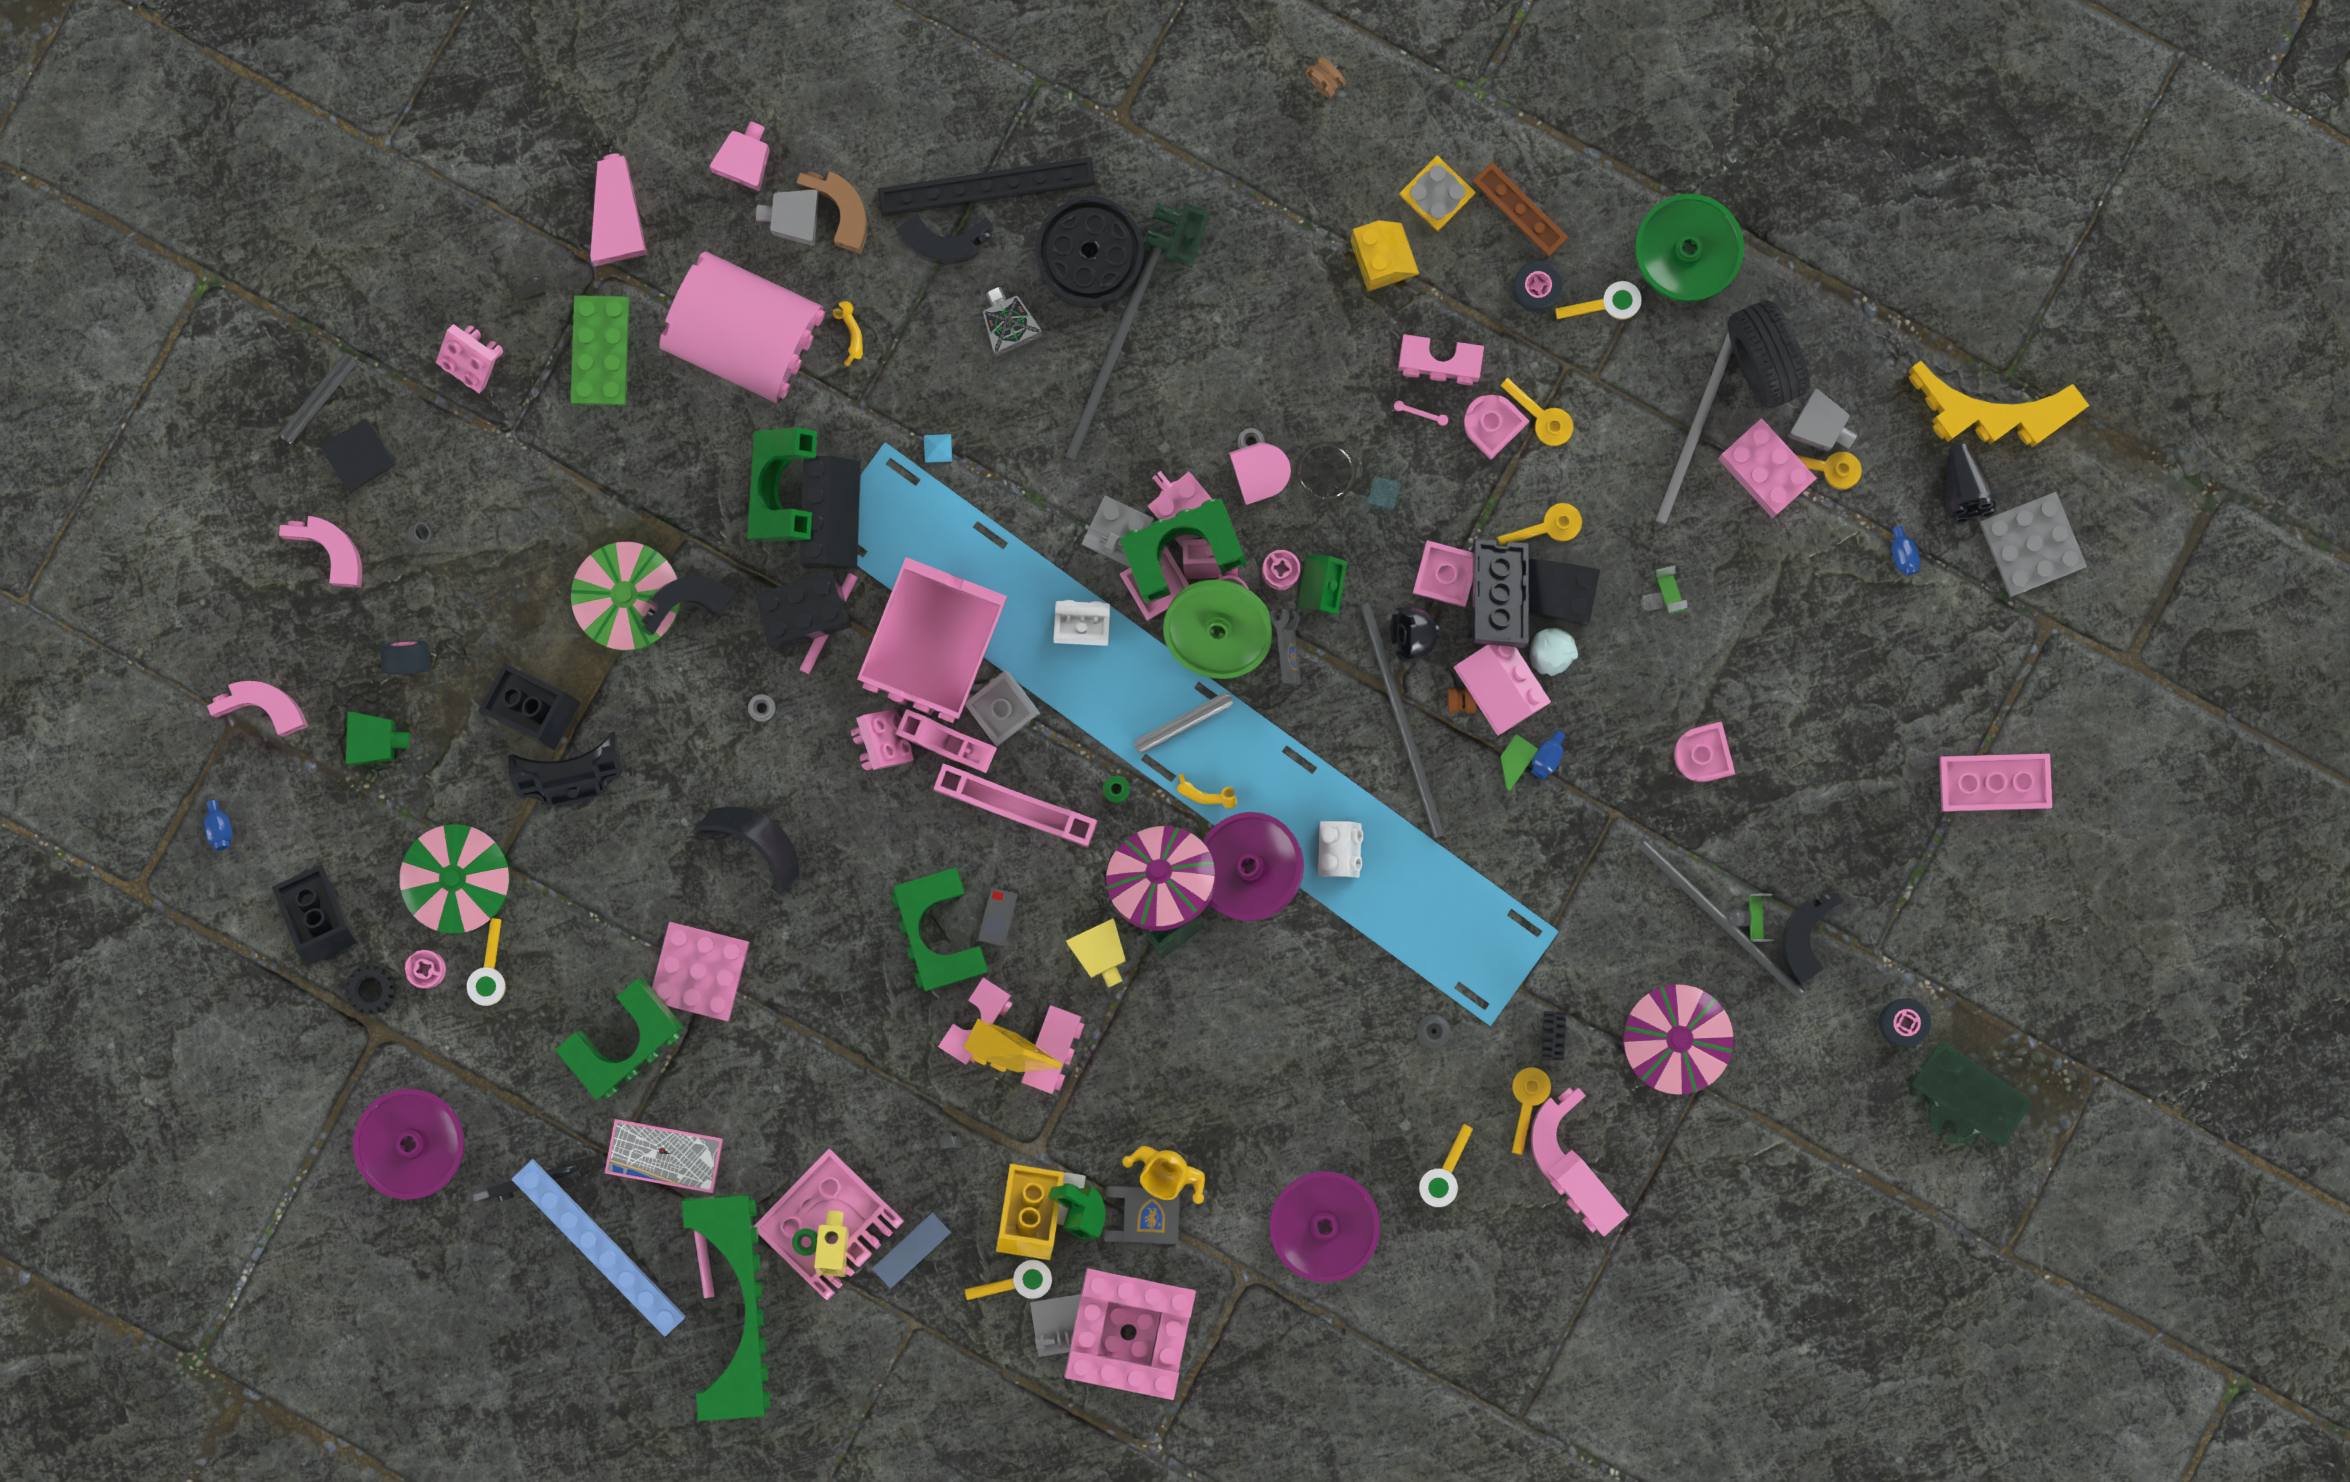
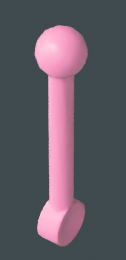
M1402 401L1394 403L1396 411L1404 410L1435 420L1440 426H1445L1448 423L1446 415L1437 416L1404 405Z

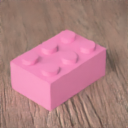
M1762 418L1718 458L1772 518L1817 479Z

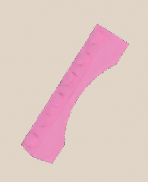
M946 764L942 765L934 786V790L938 793L1087 848L1090 845L1098 823L1097 820L1021 794Z

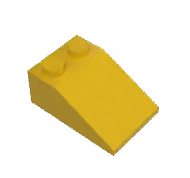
M977 1019L963 1047L972 1053L971 1059L983 1065H986L988 1061L991 1063L990 1066L1002 1072H1005L1006 1069L1015 1072L1061 1069L1063 1063L1019 1034L981 1019Z
M1010 1164L996 1252L1050 1260L1060 1204L1048 1198L1051 1187L1062 1186L1064 1172Z

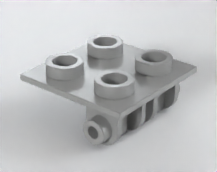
M1081 1294L1030 1302L1038 1357L1069 1352Z

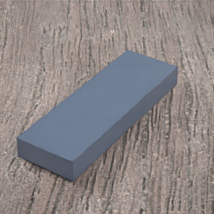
M932 1212L872 1269L891 1289L940 1244L951 1231Z

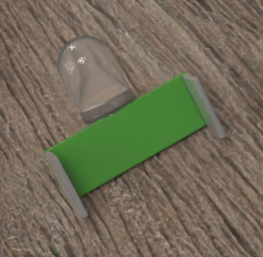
M1675 565L1656 570L1661 592L1643 596L1640 602L1641 607L1646 611L1664 608L1666 604L1669 614L1685 610L1687 608V600L1682 601L1673 574H1676Z
M1749 894L1750 912L1748 910H1732L1728 913L1727 920L1730 925H1750V942L1774 941V939H1764L1762 896H1772V894Z

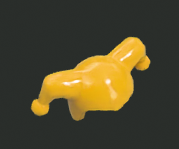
M1141 1146L1131 1156L1123 1158L1122 1163L1127 1168H1130L1137 1161L1145 1163L1140 1176V1183L1154 1197L1162 1200L1175 1199L1184 1185L1190 1184L1195 1190L1193 1202L1200 1204L1204 1201V1173L1196 1168L1187 1166L1185 1160L1178 1153L1168 1150L1159 1152L1151 1147Z

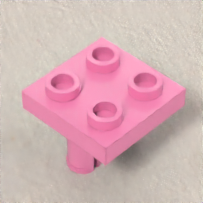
M453 324L446 332L436 363L442 369L461 380L466 386L480 394L487 385L495 360L503 354V349L499 344L492 349L496 345L494 341H490L486 347L478 342L481 334L477 329L471 334L474 330L473 326H468L463 331Z
M897 709L866 714L856 718L859 727L853 728L851 735L861 734L853 738V741L858 745L865 743L867 753L860 755V762L864 760L869 761L861 764L863 769L870 770L873 768V770L905 764L914 760L908 740L896 735L902 720Z

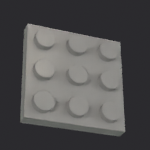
M2057 492L1979 522L2009 597L2087 567Z

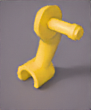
M843 301L839 303L843 311L837 308L833 310L832 314L836 319H843L850 332L851 342L848 348L850 356L844 361V364L848 366L854 358H862L863 343L861 330L852 316L853 306L850 302Z
M1183 774L1178 775L1181 784L1177 786V791L1181 795L1201 804H1222L1228 809L1236 806L1237 798L1234 796V789L1232 787L1224 788L1221 794L1203 793L1194 788L1192 783L1186 782Z

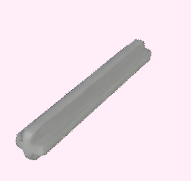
M1224 692L1136 739L1134 745L1139 753H1144L1232 706L1233 700L1228 692Z

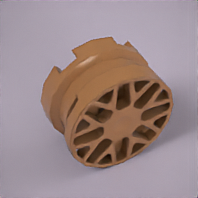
M1323 56L1318 58V64L1316 63L1313 67L1309 66L1305 70V74L1312 84L1329 99L1335 95L1337 88L1343 87L1346 84L1341 73Z

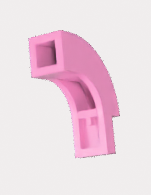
M308 516L307 527H305L304 522L288 521V525H280L279 536L282 538L315 541L321 543L327 549L331 559L330 584L333 586L361 588L362 563L360 555L352 540L342 530L326 520Z
M241 681L230 684L228 686L232 693L231 696L228 693L213 698L214 703L207 705L210 715L215 718L245 706H260L270 715L277 734L282 737L308 727L301 709L289 695L262 682Z
M906 709L896 732V735L918 746L984 773L987 772L997 749L990 744L959 733Z
M1569 1087L1558 1097L1560 1100L1558 1105L1552 1098H1548L1539 1108L1532 1124L1531 1149L1533 1157L1539 1169L1550 1182L1554 1179L1547 1171L1565 1156L1557 1142V1127L1562 1117L1586 1096L1579 1088L1572 1090Z

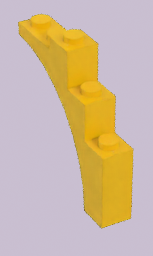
M1919 361L1908 371L1911 374L1909 379L1914 387L1918 390L1921 388L1926 394L1925 400L1933 411L1938 410L1940 413L1932 420L1935 424L1933 429L1941 439L1945 438L1947 442L1972 424H1975L1977 427L1975 431L1979 438L1984 442L1988 441L1991 445L2017 426L2019 429L2017 433L2020 439L2026 445L2030 444L2033 448L2089 406L2074 384L2055 395L2035 402L1996 404L1971 398L1952 389L1938 379L1922 361Z

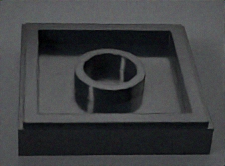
M367 418L320 446L349 493L396 465Z

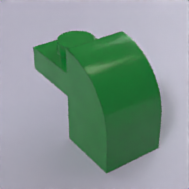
M1065 1183L1063 1186L1051 1187L1048 1198L1068 1209L1062 1229L1082 1241L1100 1238L1105 1221V1205L1098 1191L1093 1187L1079 1189L1077 1186Z

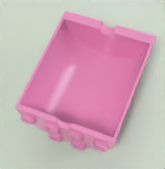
M705 251L699 256L697 265H692L675 296L665 321L669 324L661 334L660 349L772 402L778 403L780 398L784 399L790 388V384L787 382L791 374L796 375L802 363L799 355L802 349L806 351L809 349L814 338L811 335L815 325L820 326L825 316V311H823L824 307Z
M906 557L857 678L864 682L862 688L874 693H878L880 689L889 693L888 698L906 706L908 701L914 703L913 708L928 715H932L933 711L938 712L939 718L953 723L955 719L960 718L1007 596Z

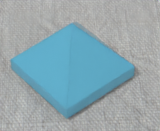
M951 434L924 435L925 463L952 462Z

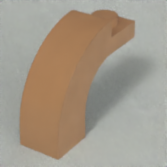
M830 171L826 181L823 180V176L814 172H808L807 175L800 173L797 180V185L800 189L818 190L819 195L832 200L840 210V223L834 238L835 245L861 254L867 237V216L856 190L844 178Z

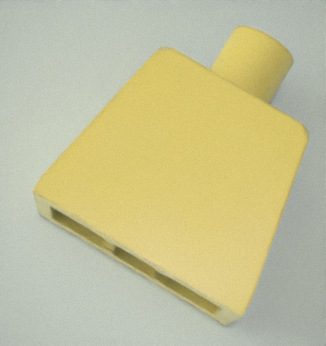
M1114 919L1066 940L1068 946L1091 978L1102 974L1108 988L1123 981L1116 966L1126 962Z
M827 1211L826 1225H819L814 1266L818 1275L845 1277L849 1231L847 1227L843 1226L844 1212ZM831 1237H837L836 1243L828 1244V1240Z

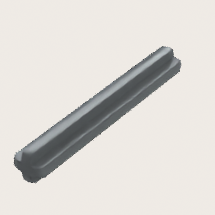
M347 353L343 354L280 432L279 435L287 443H293L354 368L357 361Z

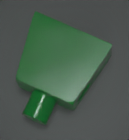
M348 712L346 764L356 766L394 760L395 748H410V732H395L396 723L393 720Z

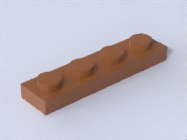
M1493 162L1473 179L1472 183L1548 258L1568 239V236Z

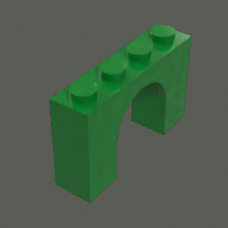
M798 427L754 431L747 539L768 543L810 540L812 512L784 509L779 500L778 487L780 477L788 464L795 460L816 457L817 431Z
M1221 498L1217 500L1209 499L1203 502L1200 507L1192 510L1184 509L1178 512L1175 517L1167 520L1159 519L1154 521L1150 527L1142 530H1131L1126 533L1125 537L1120 538L1139 591L1146 604L1171 595L1161 568V556L1167 544L1179 536L1196 535L1205 539L1211 546L1222 574L1247 564Z
M956 867L893 886L895 893L890 895L894 908H900L903 917L898 922L902 935L908 934L911 945L906 946L910 961H916L918 971L914 972L918 988L924 987V991L928 992L989 973L981 946L951 955H940L929 950L920 935L922 917L930 907L937 903L965 895Z
M643 977L636 979L616 996L635 1019L640 1031L639 1045L631 1057L623 1061L607 1058L595 1047L582 1030L573 1033L555 1049L596 1100L603 1097L607 1100L620 1090L617 1085L624 1079L627 1082L631 1081L640 1073L639 1066L644 1062L649 1065L661 1055L658 1051L665 1044L670 1047L681 1038L679 1032L684 1029V1026Z

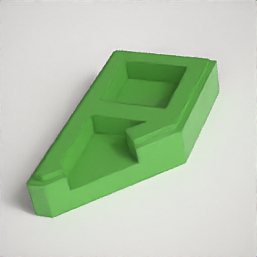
M1517 734L1500 756L1505 786L1508 791L1512 789L1538 750Z

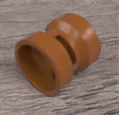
M1447 688L1448 714H1457L1459 711L1476 713V702L1467 688ZM1462 695H1464V705H1462Z

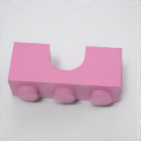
M1403 335L1398 371H1403L1404 376L1419 377V374L1430 375V379L1435 381H1446V378L1457 379V383L1463 385H1473V382L1479 381L1484 346L1457 342L1453 358L1441 362L1434 359L1430 354V338Z
M982 978L968 1000L979 1008L981 1020L992 1024L995 1023L999 1015L1004 1017L1013 1004L1009 1001L1011 995L985 978ZM953 1024L938 1047L965 1065L969 1061L975 1063L971 1059L972 1053L963 1048L972 1030H963Z

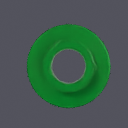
M1111 776L1105 781L1103 794L1110 802L1120 803L1129 796L1130 785L1125 778ZM1114 784H1119L1122 787V791L1119 794L1112 793L1111 787Z
M809 1228L798 1230L792 1239L794 1250L802 1256L814 1254L816 1252L818 1234ZM803 1237L811 1239L809 1247L802 1246L801 1240Z

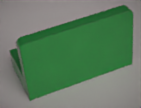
M1306 555L1297 607L1338 615L1348 561L1332 556Z

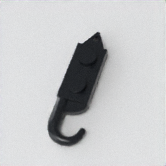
M571 1163L545 1172L555 1180L578 1171L579 1165ZM513 1181L486 1188L487 1191L472 1196L474 1202L486 1198H497L498 1202L514 1198L513 1192L521 1189Z

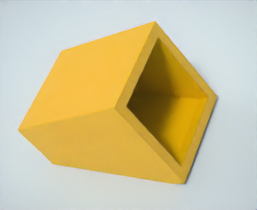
M1378 220L1353 229L1350 242L1368 292L1419 275L1402 223Z

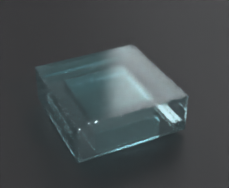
M1375 476L1368 504L1394 510L1401 483Z

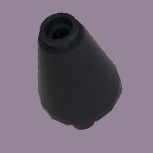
M1959 444L1951 447L1947 457L1946 515L1953 518L1956 524L1965 523L1970 520V517L1979 515L1981 517H1990L1997 513L1996 507L2000 503L1999 497L1975 452L1971 450L1969 444Z

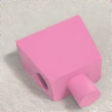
M750 122L745 135L732 131L710 165L712 173L760 191L769 155L768 145L760 141L765 128L757 123Z

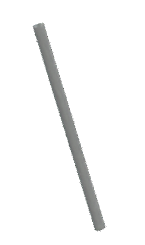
M1727 333L1657 515L1656 521L1661 524H1666L1732 353L1733 347L1729 333Z

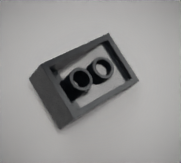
M1529 558V615L1588 626L1600 569Z
M504 663L478 711L522 735L555 750L580 702L566 692Z
M322 864L272 887L296 951L306 966L357 943Z

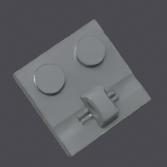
M1105 495L1082 542V546L1130 568L1120 538L1125 537L1126 533L1131 530H1142L1150 527L1154 518Z
M1008 670L1001 673L965 703V706L996 747L1000 746L1040 714Z

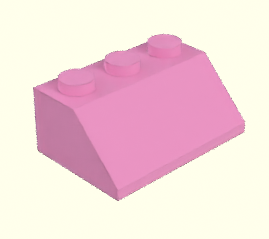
M1486 645L1454 666L1457 674L1497 736L1551 703L1516 647Z

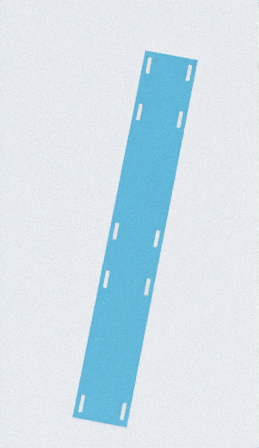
M886 442L862 472L860 480L858 545L868 552L863 558L858 555L857 566L887 588L893 590L904 560L907 557L1007 596L984 655L986 660L1003 672L1008 670L1019 684L1214 826L1227 817L1245 812L1263 813L1281 821L1295 835L1303 852L1304 873L1300 885L1302 890L1489 1026L1493 1024L1558 934V930L1211 678L1199 675L1184 667L1175 659L1167 646L1112 606H1110L1108 646L1054 643L1056 601L1106 602ZM892 458L920 479L919 483L916 486L886 465L887 461ZM977 521L1008 544L1004 549L1000 548L974 529L973 526ZM1198 682L1218 696L1224 692H1228L1233 700L1232 706L1144 753L1137 751L1134 745L1136 739L1210 700L1194 688ZM1286 745L1317 767L1313 774L1282 752ZM1147 754L1176 775L1175 779L1170 782L1141 761L1144 755ZM1183 774L1186 782L1192 783L1194 788L1203 793L1221 794L1224 788L1232 787L1234 789V796L1237 798L1236 806L1228 809L1222 804H1201L1181 795L1177 791V786L1181 784L1178 775ZM1320 821L1361 823L1363 841L1361 843L1360 855L1362 858V868L1359 878L1318 876ZM1513 909L1542 931L1537 938L1508 917L1509 911ZM1457 983H1462L1488 1002L1489 1006L1486 1010L1454 988Z

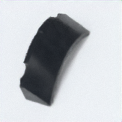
M615 732L609 733L603 742L589 752L567 760L536 761L514 754L509 755V777L516 795L523 799L531 797L541 800L542 805L564 806L593 799L605 792L607 785L615 778H619L623 772Z
M743 807L715 808L694 828L695 831L706 839L715 834L727 837L730 833L754 846L770 866L769 870L774 877V883L771 888L783 897L800 876L798 859L791 840L778 824L773 823L762 813Z

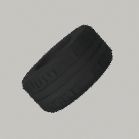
M1763 300L1732 313L1727 322L1730 341L1741 371L1759 403L1763 407L1775 408L1805 395L1810 387L1806 362L1796 336L1779 306L1774 301Z

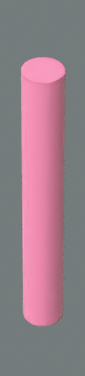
M694 1230L704 1298L715 1297L707 1241L703 1235Z

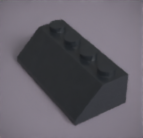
M816 456L812 459H803L802 511L812 512L810 540H800V564L803 568L857 569L861 461L834 456Z

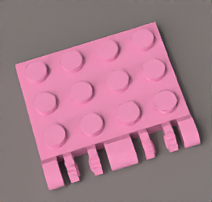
M830 1148L754 1225V1227H758V1234L827 1301L835 1291L820 1278L821 1275H818L814 1268L816 1252L809 1256L798 1254L792 1246L794 1234L804 1228L812 1229L818 1234L819 1225H826L827 1211L844 1212L843 1226L847 1227L849 1231L847 1257L857 1267H860L873 1253L857 1238L862 1235L876 1249L881 1246L879 1240L866 1230L872 1222L888 1237L893 1232L878 1218L880 1214L896 1229L904 1222ZM803 1237L801 1240L802 1246L809 1247L811 1239ZM831 1237L828 1240V1244L836 1243L837 1237ZM846 1263V1275L851 1277L855 1272ZM825 1276L836 1288L839 1289L843 1285L837 1276Z

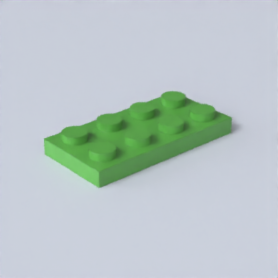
M574 295L571 404L626 406L629 297Z

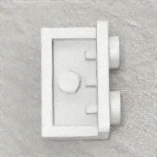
M1073 600L1056 601L1054 643L1108 646L1110 604L1099 601L1090 603L1075 602Z
M1320 821L1318 876L1359 878L1362 868V858L1360 855L1361 843L1363 841L1361 823Z

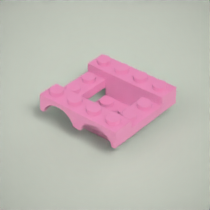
M1086 1268L1064 1377L1174 1400L1179 1367L1196 1290ZM1126 1324H1131L1136 1328V1335L1131 1340L1123 1339L1120 1334L1121 1328Z

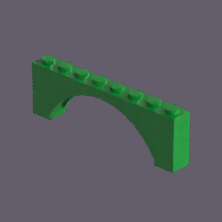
M751 1193L684 1198L682 1200L684 1228H692L722 1252L739 1279L745 1302L743 1336L733 1360L716 1381L706 1389L698 1390L696 1393L698 1421L763 1417L766 1414V1409L771 1408L770 1392H765L764 1381H769L768 1364L763 1365L762 1354L767 1353L766 1337H761L760 1326H765L764 1310H759L758 1299L763 1298L762 1282H757L756 1271H761L760 1255H755L754 1244L759 1243L758 1227H753L752 1216H757L756 1200H751Z

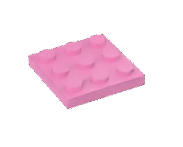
M669 922L652 989L666 1006L729 1021L750 942Z

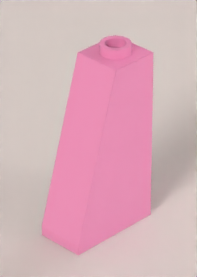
M619 154L604 156V160L597 162L590 254L594 266L648 255L628 163L625 156H619Z

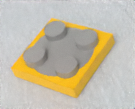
M1438 155L1399 193L1437 232L1476 194Z

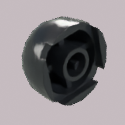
M1398 607L1396 610L1399 612L1392 615L1390 626L1392 644L1398 643L1399 651L1395 652L1396 656L1401 661L1422 659L1432 652L1440 635L1439 626L1435 623L1433 617L1422 608Z

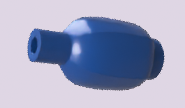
M1902 526L1893 528L1892 532L1895 539L1891 550L1897 569L1903 571L1904 576L1918 573L1920 571L1918 566L1921 559L1914 541L1905 536Z
M1556 730L1552 739L1544 741L1539 746L1532 759V774L1541 779H1546L1547 775L1552 774L1556 770L1563 754L1561 743L1565 737L1564 733Z
M217 800L208 801L206 803L208 813L204 819L206 840L208 844L213 846L214 851L230 848L229 842L232 839L229 818L223 811L219 810Z

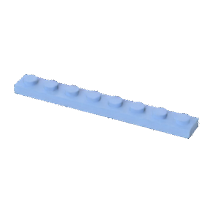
M534 1159L527 1163L511 1179L664 1337L685 1319L686 1316Z

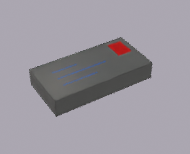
M991 887L978 941L1005 947L1018 894Z

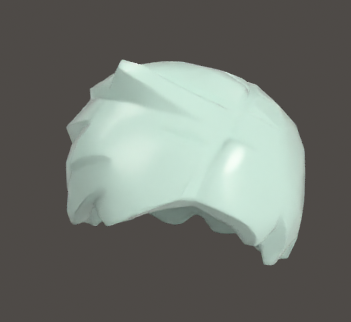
M1546 628L1538 632L1532 639L1529 648V658L1532 667L1540 674L1547 673L1550 676H1554L1565 671L1572 661L1578 658V652L1574 638L1568 632L1560 628Z

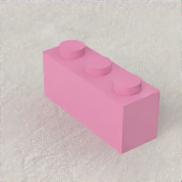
M1050 1005L1036 1046L1063 1063L1061 1069L1027 1071L1021 1083L1051 1094L1054 1093L1055 1089L1060 1091L1065 1075L1061 1074L1064 1063L1070 1065L1075 1051L1070 1048L1074 1038H1080L1085 1025L1080 1022L1081 1016Z
M1573 1150L1547 1171L1554 1179L1550 1184L1560 1195L1565 1192L1570 1198L1566 1203L1576 1214L1581 1212L1585 1216L1582 1222L1592 1233L1597 1230L1604 1237L1628 1216L1626 1211Z

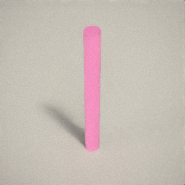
M850 573L847 574L841 586L845 602L858 577ZM829 635L814 639L799 670L807 674L810 673Z

